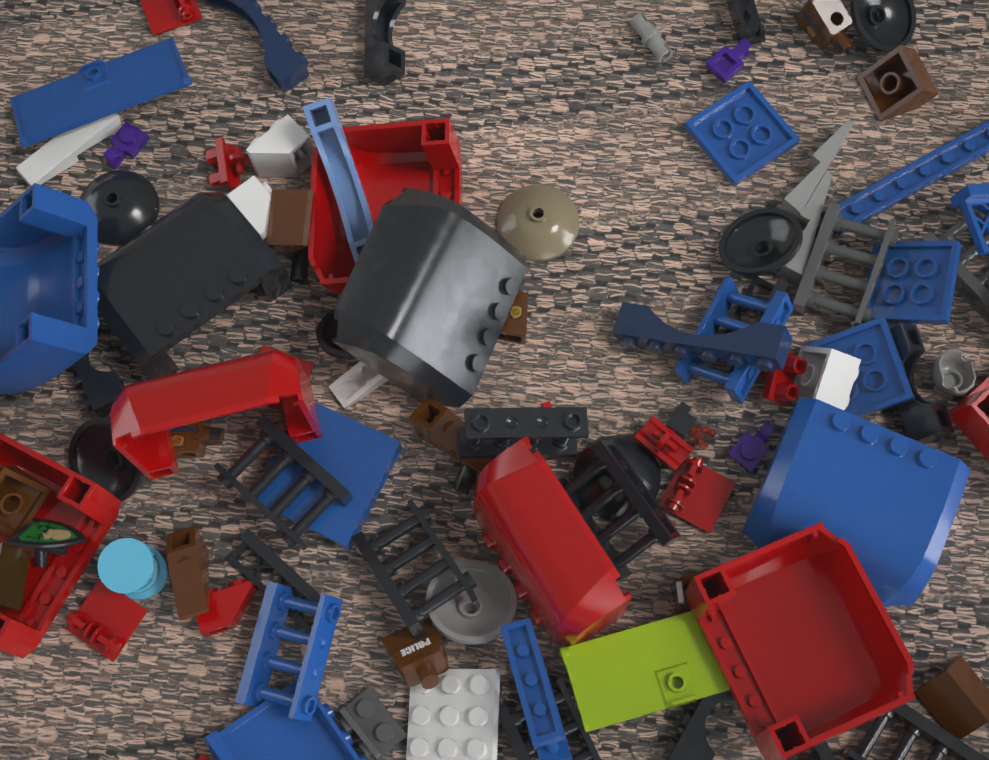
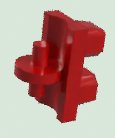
M223 137L216 138L215 147L205 151L208 163L213 167L218 166L219 171L210 173L209 183L216 190L229 188L233 191L241 185L240 175L244 174V168L249 166L251 161L248 154L242 153L241 147L225 143Z
M788 352L783 371L774 369L771 372L760 371L759 377L766 380L762 398L782 407H787L788 402L797 401L800 390L794 384L796 375L805 373L807 361Z
M652 416L634 436V439L674 472L694 450L693 447L675 434V431L669 429L655 416Z

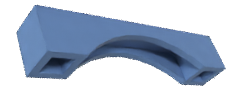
M326 98L302 108L329 177L356 264L374 226V220L334 101L331 98Z

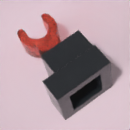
M681 402L666 426L675 431V434L683 440L690 434L700 448L707 449L709 444L702 440V435L707 434L714 438L716 432L709 427L697 426L695 423L698 419L688 413L692 407Z

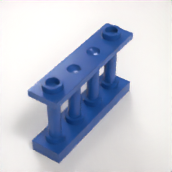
M726 276L722 285L717 288L715 298L694 335L711 336L716 335L720 327L737 331L751 325L726 317L733 303L764 312L760 320L762 323L782 326L786 324L794 307L788 294L778 290L775 292L772 300L768 302L740 294L732 277ZM699 357L678 358L674 371L683 384L688 385L694 374L724 384V388L731 400L743 404L760 372L755 366L744 365L743 367H735L733 372L728 374L701 365L702 359Z
M268 581L235 702L257 707L264 700L291 707L288 718L311 722L317 707V696L336 624L341 615L343 599L326 594L320 595L319 603L293 597L295 588ZM289 609L315 615L311 633L284 627ZM281 639L307 645L302 664L276 657ZM273 669L299 676L294 694L268 687Z
M530 617L500 626L534 749L537 748L539 759L573 760Z

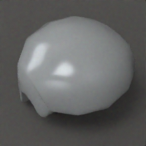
M961 350L945 351L936 359L931 370L933 383L947 395L962 396L974 387L976 374L973 362L965 360L962 357Z

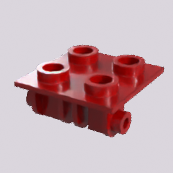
M140 0L153 36L203 19L196 0Z
M694 456L692 459L687 457L676 470L658 504L666 511L710 534L736 482L704 466V461L697 456Z
M99 579L78 612L73 610L66 617V621L69 622L66 630L114 662L148 610L124 593L111 591Z

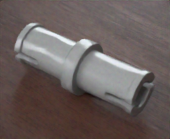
M644 13L635 15L631 19L630 25L642 38L641 43L645 47H649L659 63L669 60L673 55V51L661 38L662 34L658 28H653Z

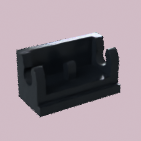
M727 0L738 43L744 38L751 45L765 42L766 32L764 26L761 25L755 1Z

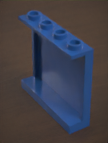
M315 402L323 438L297 445L349 490L353 499L346 506H343L339 501L336 504L332 503L308 530L350 551L354 544L351 537L361 531L403 448L400 441ZM286 430L285 434L290 438L289 432ZM281 449L277 456L273 455L270 458L266 471L279 459ZM296 462L292 466L289 464L257 499L270 509L302 476L301 472L303 469ZM318 482L314 485L310 484L280 516L297 523L323 496L322 491L325 488Z
M296 676L294 682L280 691L294 694L299 676ZM318 697L317 707L311 722L288 718L291 707L266 700L219 733L215 730L205 737V745L215 760H367L363 754L357 755L351 746L353 740L344 728L341 730L334 722L336 716L327 703L322 705Z

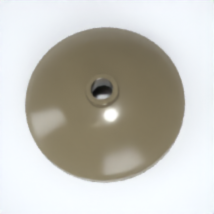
M529 185L514 191L502 203L497 216L498 234L521 252L527 261H549L561 256L573 245L579 231V215L572 200L559 189L548 185ZM537 212L543 214L541 218H536L533 215Z

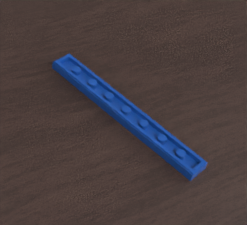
M989 120L838 203L841 204L840 215H843L844 219L862 224L989 153ZM840 230L837 233L840 236L846 233L847 231Z

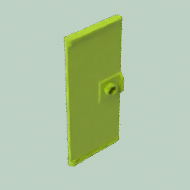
M692 611L569 647L559 648V655L562 657L585 733L661 710L685 705L730 690Z

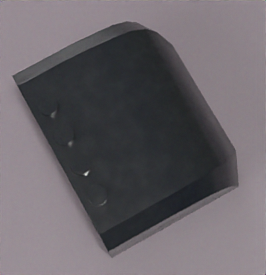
M404 188L402 190L403 193L395 199H390L382 206L335 306L334 319H338L337 338H333V342L421 403L429 397L443 406L460 408L474 395L528 270L526 258L489 225L460 204L431 192Z
M199 192L194 194L97 264L100 269L97 278V291L100 295L97 310L150 379L173 374L180 370L167 351L256 286L259 287L270 302H273L293 287L282 262L235 205L221 192Z

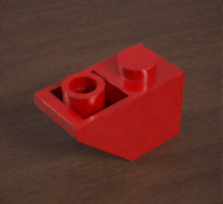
M238 579L228 584L229 587L222 590L210 588L209 612L196 616L200 634L209 637L235 629L257 592L254 583L251 581L246 582V579Z

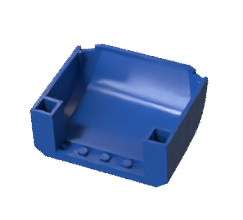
M36 183L0 214V394L26 392L46 383L84 357L97 345V329L99 327L97 304L100 296L97 291V278L100 272L97 266L100 247L98 242V217L88 201Z
M799 398L785 423L741 533L743 535L746 534L757 546V549L822 522L825 524L823 527L838 538L842 537L850 543L884 607L900 605L911 607L924 590L936 568L971 469L956 457L821 400Z

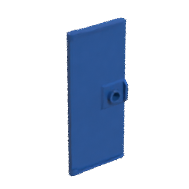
M173 37L107 62L96 60L80 67L76 74L10 98L19 132L20 144L23 148L29 147L35 143L161 95L192 85V78L189 77Z

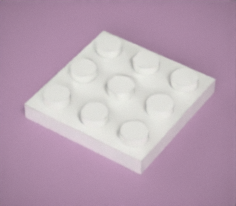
M448 669L446 672L438 675L440 682L432 689L423 688L421 683L413 687L410 686L406 760H497L500 670Z

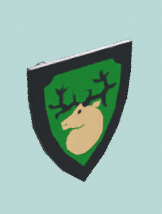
M33 518L11 537L7 544L35 548V566L45 567L47 566V553L66 556L70 545L87 542V539L82 532L65 523Z

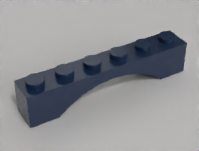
M203 0L207 5L220 7L237 14L255 28L263 40L264 64L268 76L284 94L309 77L307 69L309 63L301 51L296 52L292 48L293 44L285 33L280 34L276 30L277 25L269 15L265 17L262 14V9L256 0Z
M622 302L612 331L620 345L627 349L645 348L656 354H661L664 351L673 353L681 358L694 356L710 363L719 360L735 367H743L744 365L755 366L757 369L765 372H771L772 369L783 371L792 342V337L786 326L762 322L753 323L743 329L727 334L711 336L694 335L667 325L654 314L649 306Z

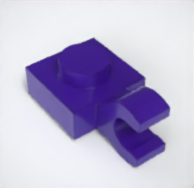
M745 38L732 50L725 45L706 62L705 67L725 84L743 68L744 62L742 60L750 54L749 49L752 45Z
M126 121L110 140L112 147L108 148L103 155L108 160L107 165L117 169L127 155L134 159L150 138L147 133Z
M766 421L754 437L746 432L727 456L751 474L769 452V449L763 444L776 427Z

